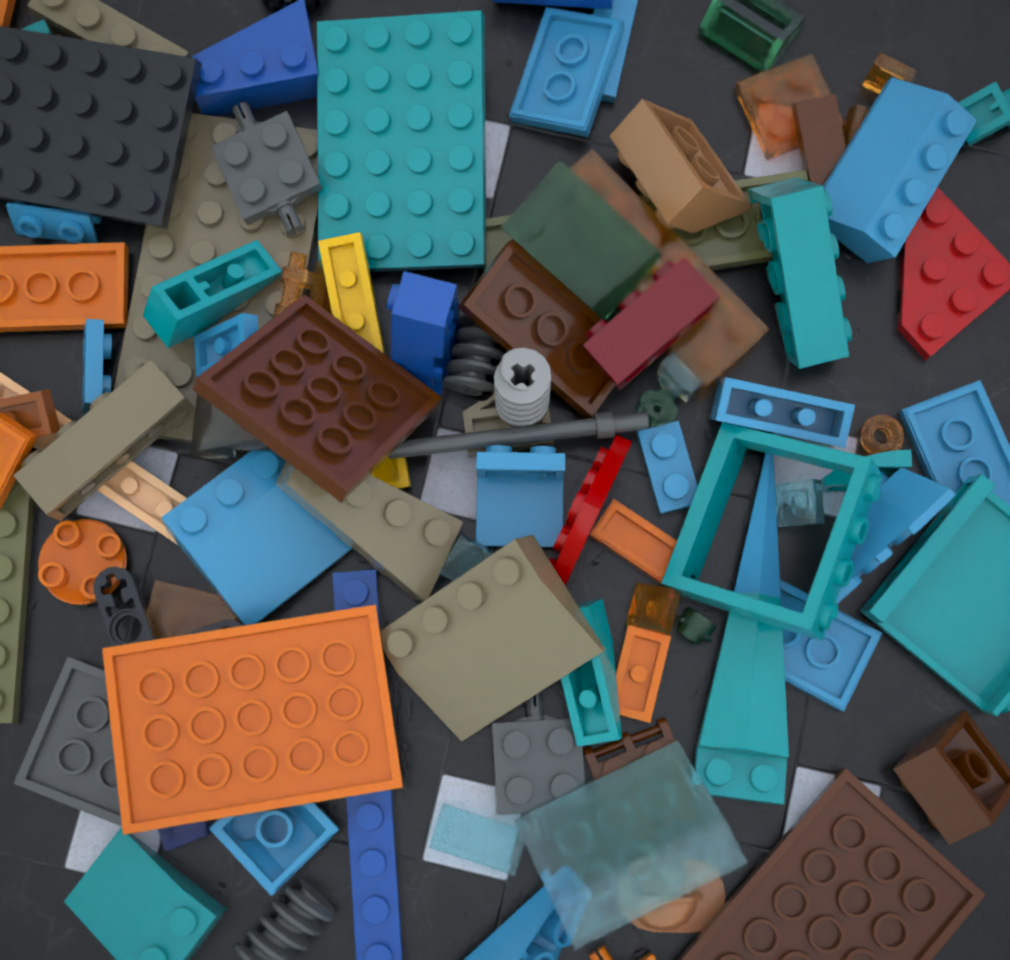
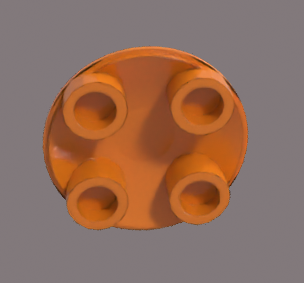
M92 519L62 521L55 526L40 551L38 561L39 581L54 597L63 602L74 605L95 603L97 600L94 594V582L99 573L109 567H120L126 570L127 555L125 546L120 536L111 527L102 522ZM116 577L111 578L112 586L106 589V594H111L121 581Z

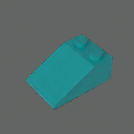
M122 827L64 901L116 960H190L228 910L132 833L123 835Z

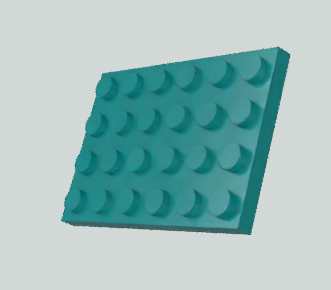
M482 10L317 21V69L319 74L317 76L318 178L323 187V190L318 192V241L360 232L363 235L370 272L487 267L485 27ZM318 244V271L324 274Z

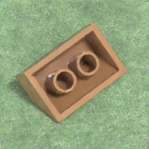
M641 99L610 135V138L619 150L617 157L626 167L633 171L638 179L636 186L646 197L652 200L657 208L655 211L656 217L667 228H678L695 233L743 214L752 207L693 120Z

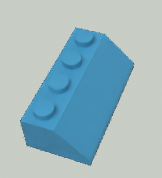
M897 78L888 79L823 185V189L827 190L831 197L833 207L832 215L828 217L830 233H833L836 239L866 263L895 258L977 119L947 93Z

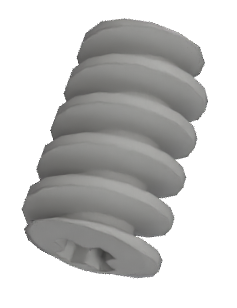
M528 348L513 349L503 355L500 364L496 368L494 374L495 406L498 415L504 422L515 427L534 425L547 413L550 403L551 370L545 357L535 350Z

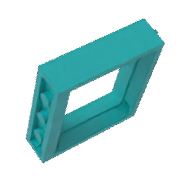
M722 422L661 584L676 595L822 641L832 619H837L838 604L835 603L841 586L846 587L851 580L854 568L851 558L856 544L861 545L867 535L869 520L866 516L871 502H877L881 495L879 486L883 477L881 476L882 473L872 458ZM747 449L852 475L802 613L698 581Z

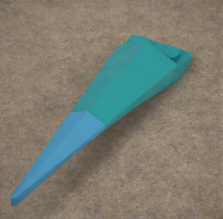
M765 453L734 592L781 607L774 455ZM729 612L695 748L692 793L783 805L785 800L787 758H789L782 628Z

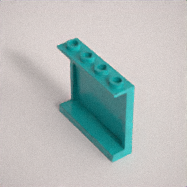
M983 474L967 478L955 493L956 496L945 505L859 611L982 713L997 717L1000 713L1005 714L1010 711V505L992 492L996 485Z

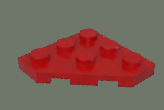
M938 187L903 244V254L900 257L899 289L901 290V302L897 330L926 361L1010 290V263Z
M617 434L609 450L601 446L580 491H578L570 507L566 523L563 525L553 546L554 550L560 552L558 559L555 560L549 557V561L565 586L631 446L632 441Z

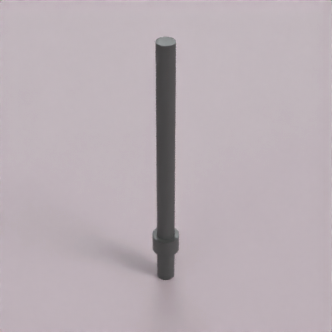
M612 412L594 413L593 418L409 439L404 440L388 458L397 459L482 449L491 445L507 446L593 435L596 436V439L613 438L615 433L648 429L647 412L613 416Z

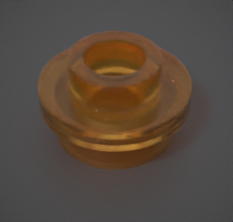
M875 415L863 424L860 430V442L870 455L899 450L903 445L904 431L900 423L893 417ZM876 430H881L887 435V442L885 444L878 443L875 440L874 433Z

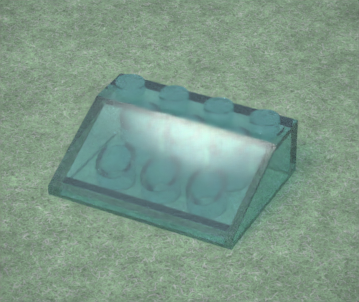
M678 740L515 819L516 825L575 951L747 864L727 822Z

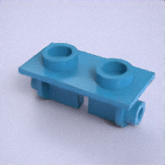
M19 202L6 204L16 235L67 241L70 243H98L93 223L100 224L101 217Z

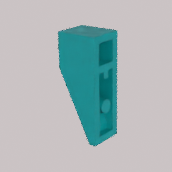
M255 240L152 286L143 317L165 346L170 348L205 331L280 277L282 270L260 242Z
M603 598L576 604L602 643L605 651L561 678L577 747L615 741L622 738L613 640Z

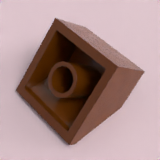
M966 710L955 715L912 747L893 768L899 776L904 789L913 795L927 814L932 827L941 833L949 845L993 825L1010 800V768Z

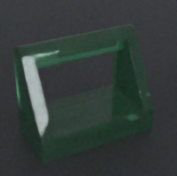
M713 0L698 31L764 74L772 68L806 19L805 16L780 0H748L787 25L784 30H781L736 0Z

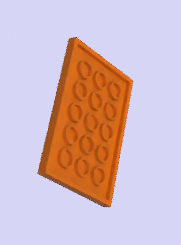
M376 605L102 648L123 835L403 788Z

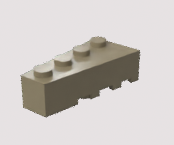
M287 461L275 483L313 517L338 535L337 537L370 562L371 566L395 583L409 598L422 602L429 598L463 524V521L372 475H369L342 503Z

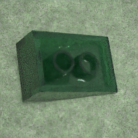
M561 160L558 161L501 227L602 319H606L663 256L658 249Z

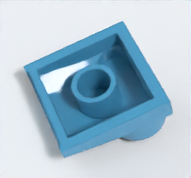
M314 802L219 818L209 829L263 888L273 896L339 830V827Z

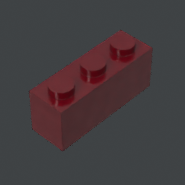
M685 257L676 264L672 260L665 263L652 276L654 283L643 293L639 290L632 292L618 306L621 312L609 323L606 319H602L585 335L588 339L583 344L585 352L619 390L625 387L719 305L720 295Z

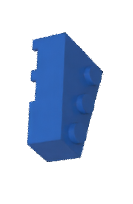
M298 0L192 56V58H196L202 64L195 100L203 115L222 116L232 114V109L236 105L243 112L240 103L243 102L248 103L250 109L253 110L317 98V76H319L317 53L305 0Z
M404 271L400 285H392L387 301V310L392 311L391 359L441 396L444 387L442 379L447 376L446 365L452 359L451 348L456 344L455 334L461 326L460 309L457 308L459 306L457 284Z

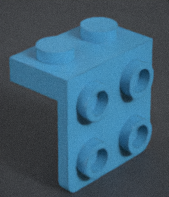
M491 445L486 447V452H477V543L483 547H504L514 539L533 534L541 548H553L563 527L565 453H556V448L550 446L531 447L530 453L512 452V447L505 445Z

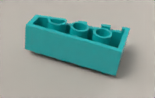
M798 177L747 189L750 203L759 202L763 219L761 223L756 224L759 241H763L767 252L771 253L773 260L768 262L766 271L773 292L776 295L780 294L782 299L781 302L775 303V310L787 360L801 369L849 357L847 343L852 341V331L848 319L843 317L841 301L845 300L846 292L842 278L839 275L837 276L834 259L839 258V246L835 235L830 233L828 217L832 215L833 207L828 191L823 189V185Z

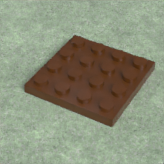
M305 294L196 378L192 389L341 503L437 409L442 399L440 395Z

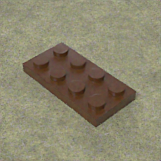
M514 239L506 242L457 308L508 352L517 348H528L544 356L551 370L550 388L585 419L591 418L615 386L585 352L583 344L588 341L585 337L586 333L596 323L601 321L602 318Z

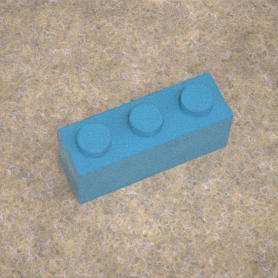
M719 377L709 419L845 448L855 405L728 377Z

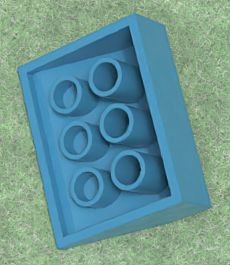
M263 443L161 517L169 535L243 625L260 623L353 550V548L339 539L338 535L321 521H318L275 485L286 461Z

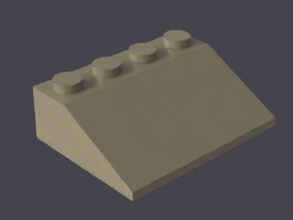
M533 534L514 539L380 631L382 648L396 672L461 742L605 651L602 643Z

